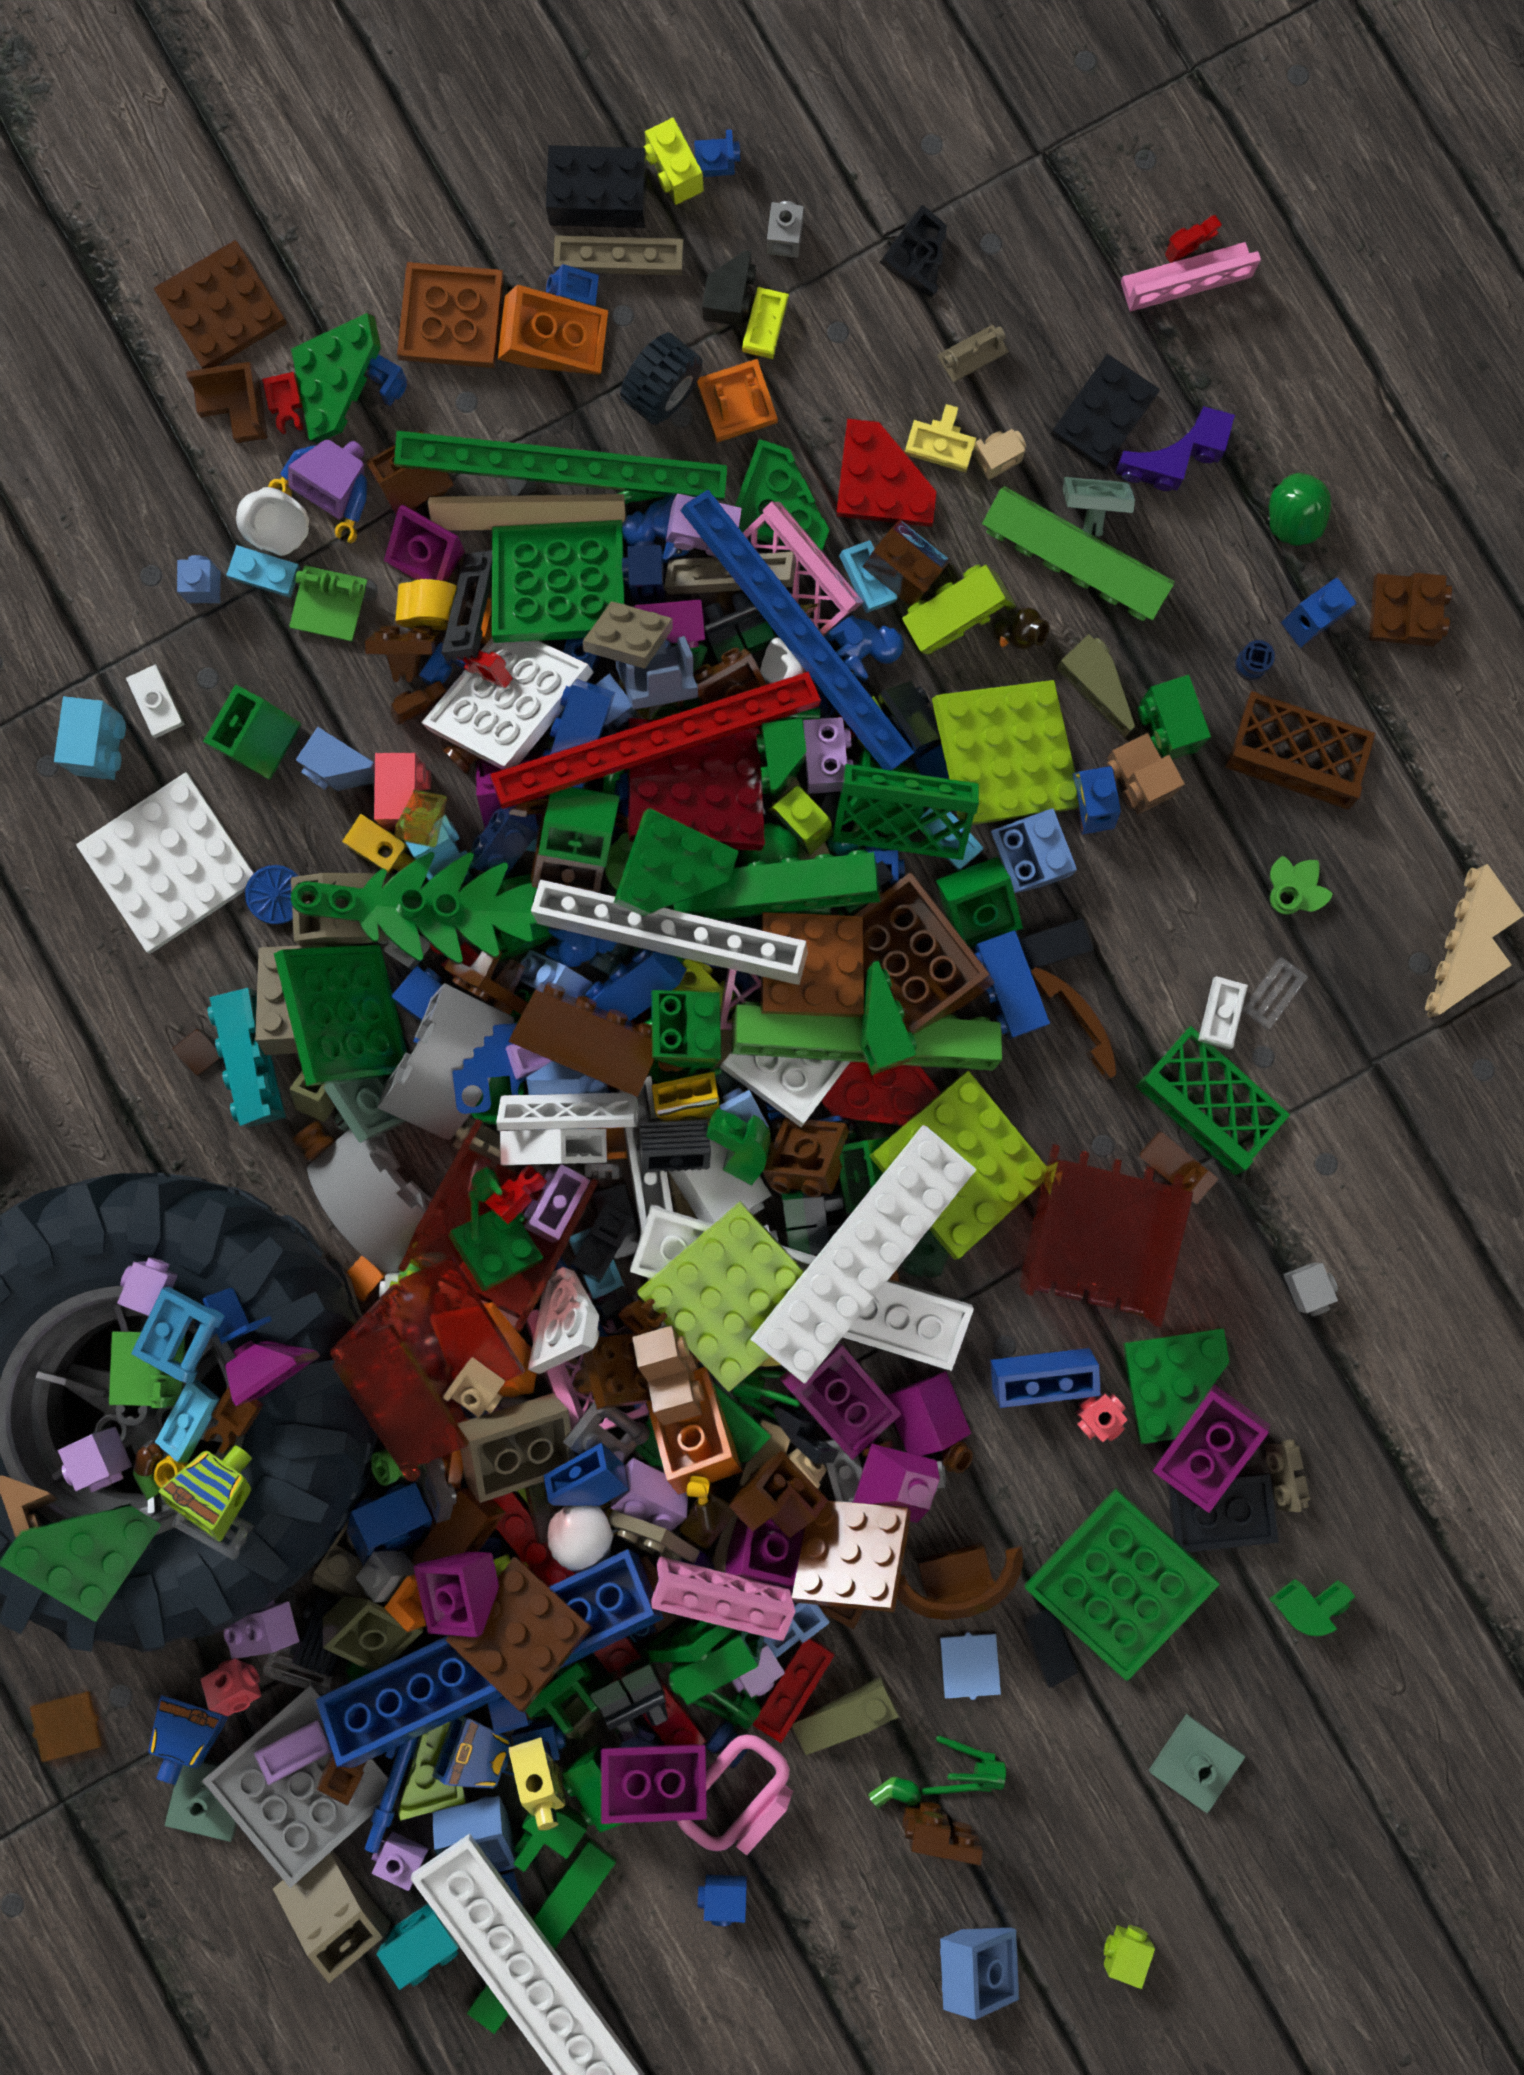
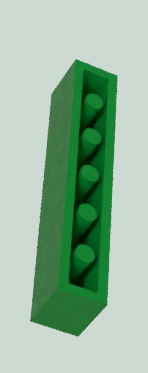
M865 850L851 851L848 855L844 856L820 854L815 859L809 860L786 858L781 863L774 864L761 861L752 862L748 867H734L730 880L724 885L674 904V911L713 920L760 916L763 912L787 913L881 902L878 865L874 852L868 853Z

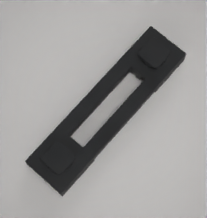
M492 550L464 554L441 652L446 661H450L451 657L455 661L458 657L460 660H463L464 656L467 659H470L471 655L473 658L478 656L483 634L481 626L492 583ZM476 582L477 589L469 625L461 626L470 586H474Z

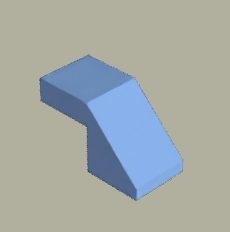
M794 1601L793 1604L796 1612L784 1641L764 1637V1642L769 1646L775 1658L799 1640L804 1643L830 1623L818 1605L795 1603Z

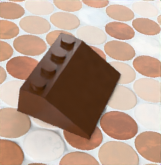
M911 872L880 895L881 902L869 903L854 915L863 917V976L866 979L867 970L876 961H879L882 969L887 970L892 983L891 993L894 1000H898L902 1005L904 1011L903 1023L907 1032L911 1031L913 1035L968 1004L995 984L990 974Z
M547 982L545 985L540 983L519 1019L509 1042L638 1097L655 1060L652 1058V1025L647 1023L635 1024L627 1020L628 1016L620 1011L610 1009L608 1012L596 1007L597 1003L590 998L584 996L575 998L566 994V990L557 984Z

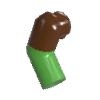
M155 1443L150 1444L148 1447L143 1446L138 1450L133 1468V1476L146 1500L159 1494L158 1491L161 1489L154 1480L155 1463L163 1459L164 1454L160 1446Z

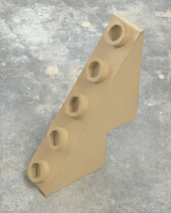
M1488 864L1477 869L1471 868L1465 878L1464 886L1468 888L1465 898L1459 901L1455 910V917L1458 918L1455 929L1449 932L1445 941V948L1448 949L1446 958L1437 967L1435 979L1438 980L1435 992H1431L1426 1001L1425 1010L1428 1011L1427 1016L1429 1018L1442 1014L1511 966V963L1492 937L1519 920L1524 914Z

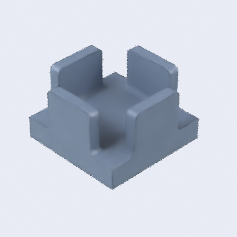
M685 636L678 637L677 646L665 648L664 641L645 669L616 661V669L633 710L698 698V687L693 677V655Z

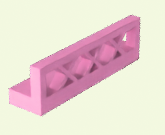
M1246 242L1123 276L1121 285L1129 311L1131 312L1252 278L1261 258L1258 251L1249 253Z
M659 1557L657 1563L659 1581L651 1599L652 1609L784 1641L796 1612L790 1589Z

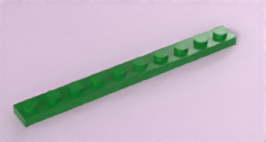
M407 431L396 432L395 467L676 496L678 493L697 497L706 490H709L716 500L724 501L727 465Z

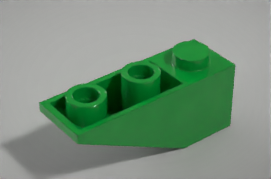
M879 961L873 962L867 970L864 1015L862 1016L860 1047L872 1075L910 1062L916 1056L915 1050H917L914 1035L911 1031L907 1032L903 1023L904 1011L902 1005L898 1000H894L891 993L892 983L886 969L881 968Z

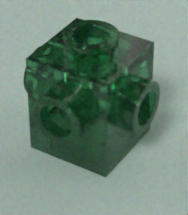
M928 1229L901 1265L904 1266L903 1271L912 1276L921 1278L924 1275L928 1278L941 1276L949 1253Z

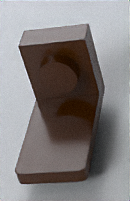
M1161 1131L1153 1137L1139 1155L1196 1204L1200 1202L1219 1180V1178Z

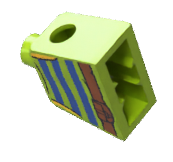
M798 785L792 787L767 810L783 828L788 829L797 838L799 845L809 856L833 835V828L829 817Z
M236 1445L222 1461L210 1452L204 1451L168 1481L158 1492L166 1505L220 1542L250 1494L251 1487L246 1478L240 1473L252 1458L246 1451Z

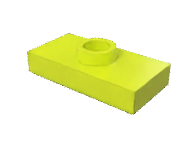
M757 287L742 345V352L770 359L774 358L789 294Z

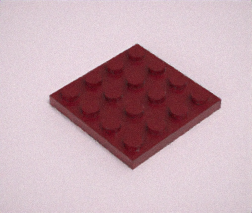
M628 718L626 730L656 720ZM751 728L628 768L629 842H634L644 811L651 808L733 849L762 851L765 839L761 761L756 739L759 729Z

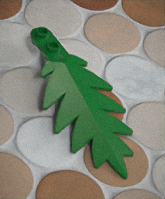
M430 852L410 863L384 886L383 883L387 870L381 869L371 877L364 888L306 881L297 884L291 892V904L297 912L304 915L358 921L362 930L373 942L379 940V926L396 946L417 961L423 960L417 928L442 954L455 963L461 964L463 958L456 929L475 947L493 958H497L499 956V949L493 927L510 937L531 943L533 936L530 925H538L531 913L532 900L537 890L536 887H532V883L515 887L496 897L508 868L507 863H502L479 875L459 892L474 857L473 853H468L452 862L435 875L422 889L421 887L435 856L434 852ZM304 895H311L314 901L306 904L301 898ZM344 899L348 902V906L339 908L336 905V901Z

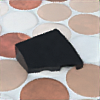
M922 204L913 213L879 263L912 287L932 297L938 290L936 281L938 267L942 265L943 253L941 246L946 237L947 225Z

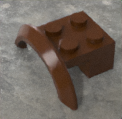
M533 799L517 804L510 809L509 815L526 817L530 814H541L531 874L532 887L538 888L540 880L600 893L604 867L538 855L549 799ZM617 812L615 826L623 829L626 833H629L628 815Z
M982 1543L916 1558L925 1597L911 1588L903 1574L900 1577L897 1598L913 1612L933 1619L952 1620L969 1618L987 1611L1004 1600L1015 1587L1023 1565L1022 1546L1005 1550V1565L996 1582L991 1576L985 1548Z

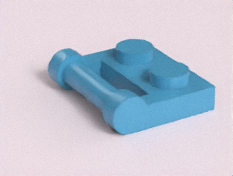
M169 1286L162 1288L131 1354L175 1379L191 1384L197 1376L198 1371L196 1367L214 1329L220 1327L224 1315L215 1309L201 1305ZM194 1318L200 1321L201 1324L182 1363L174 1360V1357Z

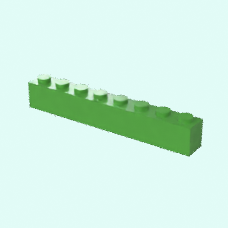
M758 1002L737 1004L732 1015L731 1054L867 1063L860 1047L862 1017L762 1014L761 1004ZM947 1015L914 1034L917 1044L916 1056L910 1062L902 1065L993 1071L1002 1061L1001 1022H991L986 1017L961 1020L957 1016Z

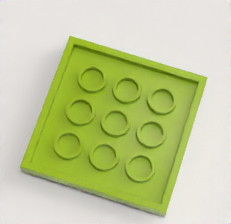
M1054 680L940 694L932 698L949 779L979 783V805L977 813L974 814L972 825L1033 816L1052 808L1055 812L1075 810L1079 807L1077 789L1072 774L1075 773ZM957 811L958 819L965 820L966 813Z
M969 1071L959 1076L869 1155L884 1174L917 1131L924 1125L976 1168V1171L929 1228L954 1260L961 1258L1052 1174Z
M739 1201L638 1289V1295L645 1302L650 1298L654 1299L653 1309L660 1314L665 1312L668 1315L663 1322L667 1326L672 1325L679 1337H685L688 1349L729 1392L770 1357L767 1352L750 1338L805 1271L749 1209Z

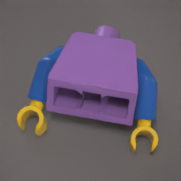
M324 440L317 446L313 445L297 449L280 473L282 475L281 479H273L269 482L268 487L275 489L283 487L282 491L291 497L292 490H294L340 520L343 516L346 517L345 522H341L335 527V535L340 539L342 531L349 528L351 533L347 542L352 544L357 539V531L353 527L355 521L359 522L367 500L368 481L364 476V463L360 460L365 452L361 445L355 441H350L344 448L330 440Z

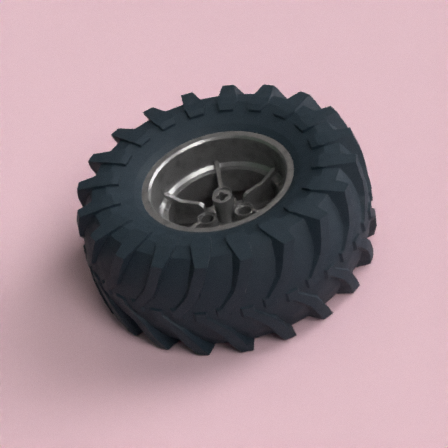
M169 1173L110 1174L53 1188L35 1194L11 1207L0 1215V1476L3 1475L42 1489L57 1498L56 1501L30 1512V1514H37L42 1526L90 1513L94 1514L111 1510L114 1507L130 1504L162 1525L96 1622L0 1566L1 1624L21 1634L28 1621H31L51 1630L69 1649L92 1652L94 1641H105L129 1647L143 1653L163 1649L166 1642H172L178 1638L186 1637L190 1640L213 1635L228 1628L231 1624L243 1619L255 1610L259 1611L288 1587H292L328 1551L343 1529L354 1506L361 1498L371 1476L372 1455L376 1452L375 1444L384 1416V1392H381L383 1381L377 1380V1337L369 1316L362 1317L352 1279L336 1259L326 1260L325 1252L320 1248L307 1227L289 1215H283L282 1217L272 1211L270 1205L247 1191L207 1182L203 1178ZM148 1257L168 1263V1270L178 1274L173 1289L205 1306L203 1298L233 1288L249 1324L271 1316V1322L226 1343L221 1344L217 1334L211 1338L196 1367L198 1373L195 1380L201 1382L219 1363L228 1388L229 1383L225 1365L236 1358L233 1352L237 1348L251 1340L254 1344L272 1341L317 1350L320 1355L318 1359L271 1392L257 1399L264 1404L248 1432L241 1437L236 1435L234 1446H239L252 1458L240 1473L246 1478L251 1491L220 1542L166 1505L160 1494L146 1500L144 1494L131 1493L111 1485L92 1493L88 1487L75 1492L73 1485L70 1486L62 1474V1465L64 1464L58 1450L72 1444L64 1412L65 1387L105 1413L96 1424L92 1434L109 1429L113 1420L117 1421L122 1427L120 1439L124 1448L132 1446L135 1455L141 1447H148L150 1444L155 1443L174 1407L151 1408V1406L109 1405L110 1371L73 1363L85 1344L94 1335L114 1322H119L121 1332H142L149 1316L119 1305L117 1302L123 1290V1287L120 1286L121 1278L127 1267L132 1266L134 1262H147ZM193 1318L187 1330L195 1335L197 1332L195 1329L197 1320ZM212 1417L200 1439L204 1440L206 1431L217 1425L219 1421ZM219 1434L210 1440L221 1442L220 1447L222 1446L223 1439ZM162 1449L163 1454H164L163 1459H164L165 1457H167V1456H170L168 1453H166V1452ZM231 1449L223 1453L217 1451L215 1456L222 1461ZM0 1494L1 1560L16 1537Z

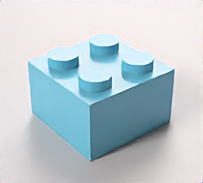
M63 696L54 762L76 776L115 780V773L121 767L120 739L124 738L126 732V723L123 720V716L104 701Z

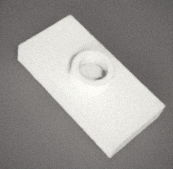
M156 664L126 678L154 738H158L185 725L164 677Z
M1217 976L1213 978L1198 1041L1229 1050L1233 1048L1248 985Z

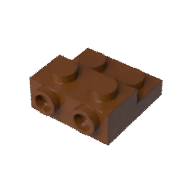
M1415 572L1411 576L1377 573L1374 576L1369 640L1434 647L1442 640V637L1447 636L1450 626L1449 617H1444V605L1450 603L1452 596V586L1446 585L1447 576Z
M733 648L721 656L723 662L712 668L710 664H707L693 672L694 680L698 687L697 699L701 706L767 685L754 658L746 649L740 651L739 648Z
M785 1117L763 1170L770 1187L781 1194H788L791 1189L802 1190L807 1196L816 1198L820 1197L821 1193L832 1194L842 1169L839 1157L849 1134L846 1123L807 1120L800 1127Z
M921 1802V1805L911 1806V1808L905 1807L902 1828L905 1829V1839H909L911 1852L981 1865L983 1850L977 1832L972 1830V1826L961 1822H952V1826H950L945 1810H941L940 1805L932 1802Z

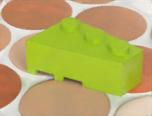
M980 564L975 565L963 574L964 579L954 585L952 582L943 585L936 590V596L925 603L922 600L908 608L909 614L904 616L902 620L922 653L929 655L964 635L963 632L977 623H980L981 626L990 621L989 616L1004 606L1007 611L1017 607L998 573L988 565L982 567Z

